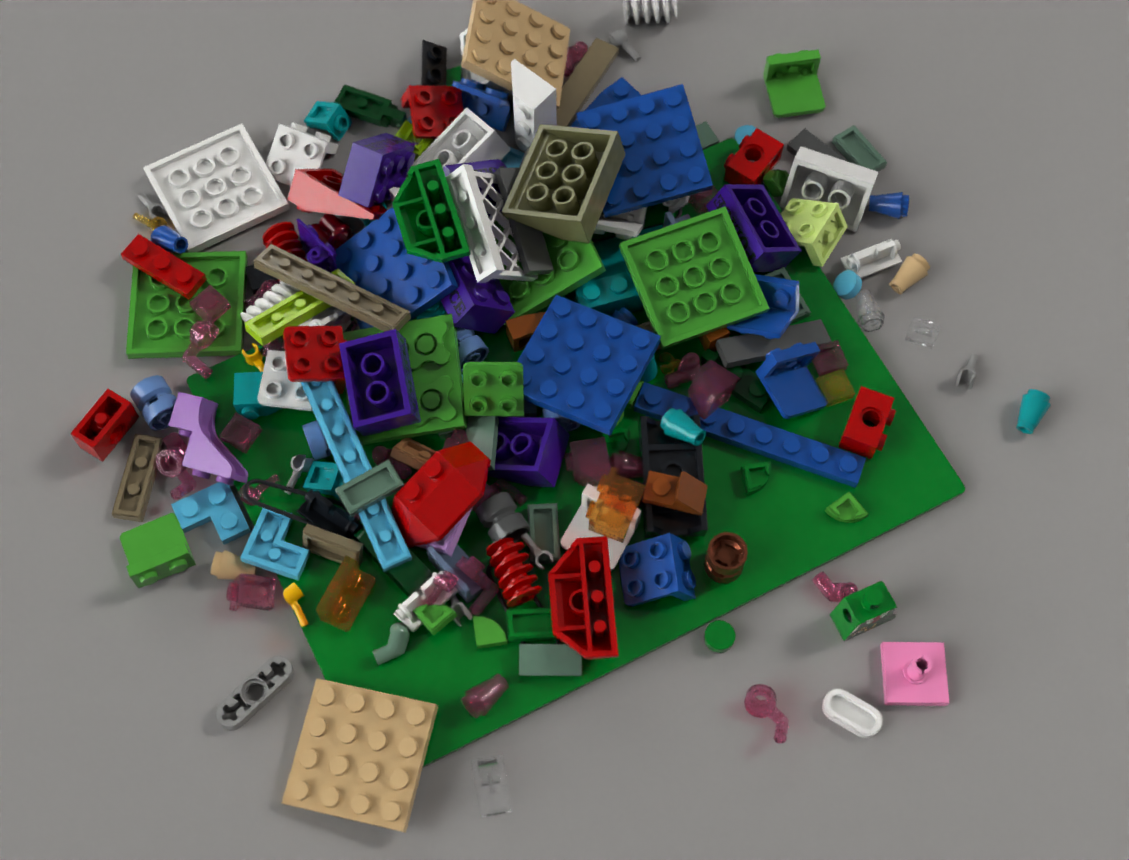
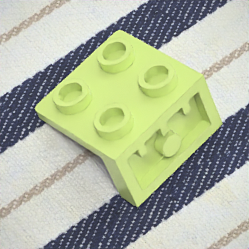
M792 198L781 213L797 244L805 247L814 266L823 267L848 228L838 203Z

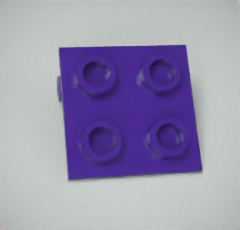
M298 218L297 225L302 250L307 254V261L330 273L337 270L335 258L337 254L334 248L329 243L324 244L319 239L316 230L311 225L306 226Z

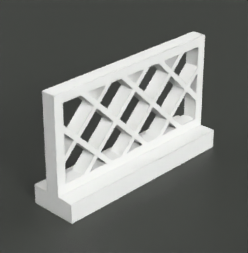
M463 164L446 176L471 255H469L477 283H486L491 279L534 281L537 279V275H524L523 270L516 264L517 259L520 261L516 245L508 238L509 234L513 237L509 220L500 212V209L504 207L501 195L491 186L492 183L498 184L495 174L477 172L473 170L472 165ZM487 194L496 202L495 206L485 198ZM495 220L504 228L503 232L494 224ZM503 245L513 254L511 258L502 250Z

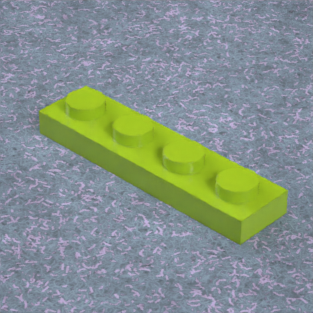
M339 269L331 272L332 274L356 285L354 281H352ZM300 290L244 323L245 329L256 341L265 346L282 336L285 327L299 326L331 307V305Z

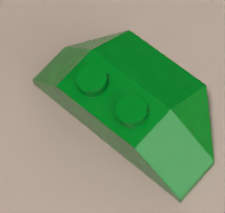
M440 159L411 166L408 177L401 185L392 203L407 253L440 263L471 255Z

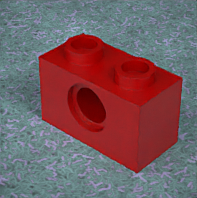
M756 128L751 136L746 135L743 138L737 153H731L725 161L724 168H726L724 180L730 184L760 185L766 173L772 170L780 161L784 144Z
M861 386L838 447L872 459L876 450L882 451L887 435L882 433L885 425H891L896 410L891 408L894 397ZM863 421H871L875 427H869Z
M107 389L70 434L81 449L103 462L137 421L139 415L131 402L112 390Z

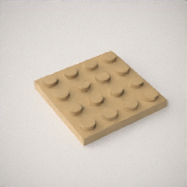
M473 0L461 67L512 91L511 62L516 59L556 88L557 110L560 106L570 28L517 0Z
M316 678L282 804L406 833L438 706L429 702Z

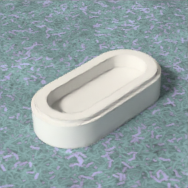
M833 689L823 699L822 710L825 716L861 738H871L880 731L883 724L881 713L875 707L846 690Z

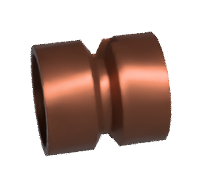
M724 532L714 536L709 543L704 561L705 571L712 580L719 583H730L741 575L748 555L747 545L744 540L731 532Z

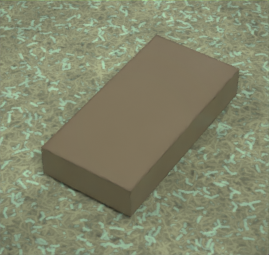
M308 523L303 530V548L309 549L310 553L354 569H359L363 562V543Z

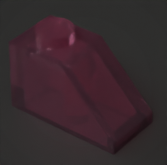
M712 360L703 366L698 365L690 376V380L693 382L688 390L698 414L704 420L729 400L740 379Z
M605 437L570 442L569 453H565V463L567 471H573L574 481L583 487H586L587 483L594 487L602 486L615 497L616 491Z

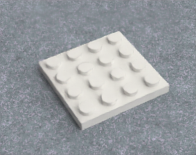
M242 123L143 167L177 233L187 239L188 252H199L290 209L287 200Z

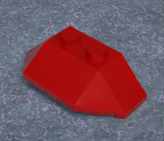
M471 441L436 451L394 495L391 512L408 548L414 547V545H424L442 540L483 497L491 460Z
M607 536L576 538L571 547L548 573L553 635L585 659L618 657Z

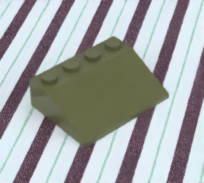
M540 124L501 211L502 215L562 240L590 243L626 154L618 131Z

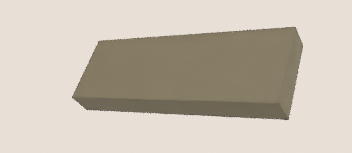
M142 434L134 435L111 514L114 518L143 522L166 443L164 438Z

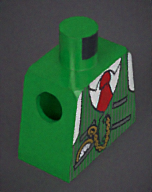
M879 581L844 597L830 613V617L843 641H846L895 619L897 605L884 582ZM847 613H850L852 622L847 618Z

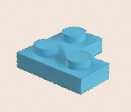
M218 482L171 504L184 533L213 521L221 541L225 545L251 532L236 498L227 484Z
M263 508L240 558L244 563L299 581L310 556L309 549L284 541L293 521L292 518Z

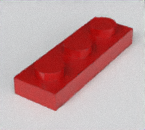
M140 234L121 253L123 260L189 300L207 280L203 272Z

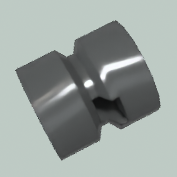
M508 492L493 495L481 503L475 511L483 527L490 528L488 535L493 543L504 538H513L514 543L521 540L523 534H528L530 531V526L523 515L515 513L517 505Z

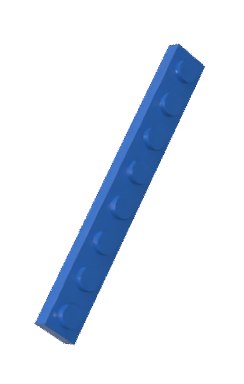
M646 382L642 385L634 406V412L662 420V417L669 409H682L689 417L700 415V427L706 431L707 437L856 488L866 460L865 457Z

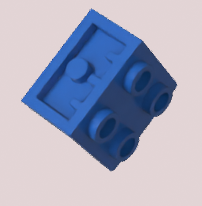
M755 274L770 308L769 311L730 325L727 329L740 334L761 335L768 339L781 338L799 312V281Z

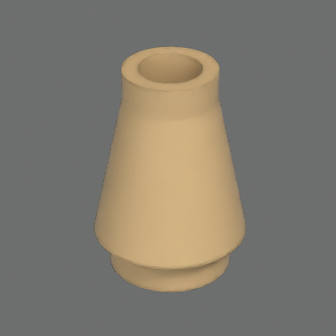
M916 253L912 256H907L895 277L889 283L890 287L896 293L902 294L928 275L929 263Z
M224 550V552L216 551L210 574L217 576V579L254 581L257 567L242 562L240 556Z

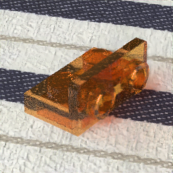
M611 467L608 475L603 474L597 487L600 495L597 502L593 500L590 502L585 518L589 519L588 530L623 543L645 491V485L617 475L618 469Z
M345 556L316 608L321 621L345 632L350 630L376 582L374 576L359 569L357 560Z

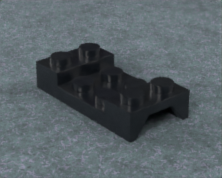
M700 415L690 416L700 427ZM640 416L638 430L639 447L642 457L643 490H645L649 470L679 477L681 471H684L705 484L702 443L699 446H694L686 441L668 436L660 427L661 421H655L647 416ZM706 497L701 516L644 503L645 538H654L667 533L677 537L705 536L708 531Z

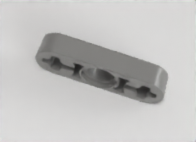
M283 656L270 658L223 700L216 709V718L221 726L227 730L241 728L287 686L294 676V669L290 661ZM276 665L279 668L285 665L283 669L285 675L283 677L279 675L274 676L270 680L273 687L269 689L266 682L261 678L265 675L267 680H269L275 674L273 668ZM253 685H260L264 688L263 696L257 701H251L247 698V691ZM240 697L242 698L244 703L248 707H250L247 711L243 706H241L239 701H237ZM241 706L236 711L238 716L236 720L233 721L229 718L224 721L227 718L226 710L230 708L232 711H235Z

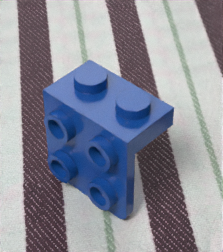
M462 77L461 82L453 80L451 86L462 90L463 110L467 107L491 128L505 132L513 110V100L508 99L509 93L489 87L485 90V84L473 79L469 80Z
M816 342L807 344L796 343L784 350L776 348L765 356L766 360L756 371L757 376L779 413L785 419L823 409L828 404L827 399L807 368L821 351Z
M667 533L626 546L618 561L626 605L633 607L670 595L683 601L695 599L694 588L696 587V579L690 567L691 550L685 540Z

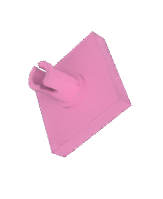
M944 642L881 643L885 705L947 706L949 704Z

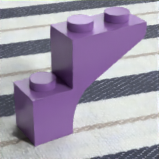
M178 392L169 426L180 429L178 435L190 438L182 466L193 469L191 475L209 479L210 474L216 475L217 482L233 486L234 481L246 483L248 471L217 436L215 416L219 404L203 397Z

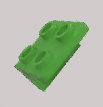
M819 49L802 50L787 54L778 53L767 56L763 77L772 112L776 118L824 111L825 101L817 76L821 60Z
M464 363V416H524L523 365L521 363Z
M174 513L152 520L120 535V541L129 563L126 566L127 571L138 588L154 584L158 580L180 573L196 565L183 529Z

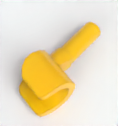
M252 343L255 352L251 355L246 354L244 349H242L246 362L251 366H256L260 372H263V356L258 345Z
M292 583L284 589L283 596L285 601L294 610L301 627H305L309 623L297 602L304 594L295 583Z

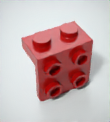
M409 85L401 97L402 108H410L413 135L418 139H437L463 111L461 89L453 86Z
M342 326L285 327L283 340L288 379L291 382L333 381L338 393L343 394L346 381L339 343L347 342V340L343 338Z

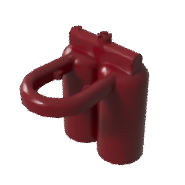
M325 214L320 219L319 224L311 225L318 233L319 239L324 244L329 243L334 250L355 235L348 224H344L333 214Z

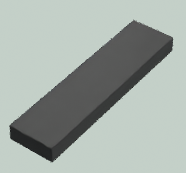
M498 168L494 172L504 205L520 168ZM508 218L524 275L550 274L554 269L543 232Z
M820 319L790 325L781 338L768 339L761 335L748 333L718 339L715 347L726 369L765 361V356L776 348L784 350L796 343L807 344L816 342L821 350L829 348L832 341Z

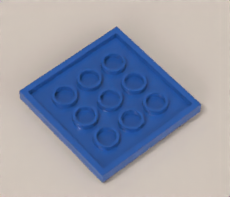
M683 84L576 113L579 128L618 131L626 153L603 208L605 218L713 189V183Z
M393 207L383 213L379 220L371 222L335 250L337 257H335L337 269L354 281L357 286L410 311L411 319L409 321H412L458 288L448 261L440 263L407 253ZM356 318L360 329L374 327Z
M555 295L517 361L523 365L524 400L610 436L656 352L661 336Z

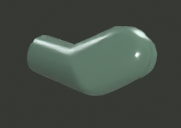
M394 623L389 630L391 633L387 645L372 651L378 665L404 654L410 633L403 623Z

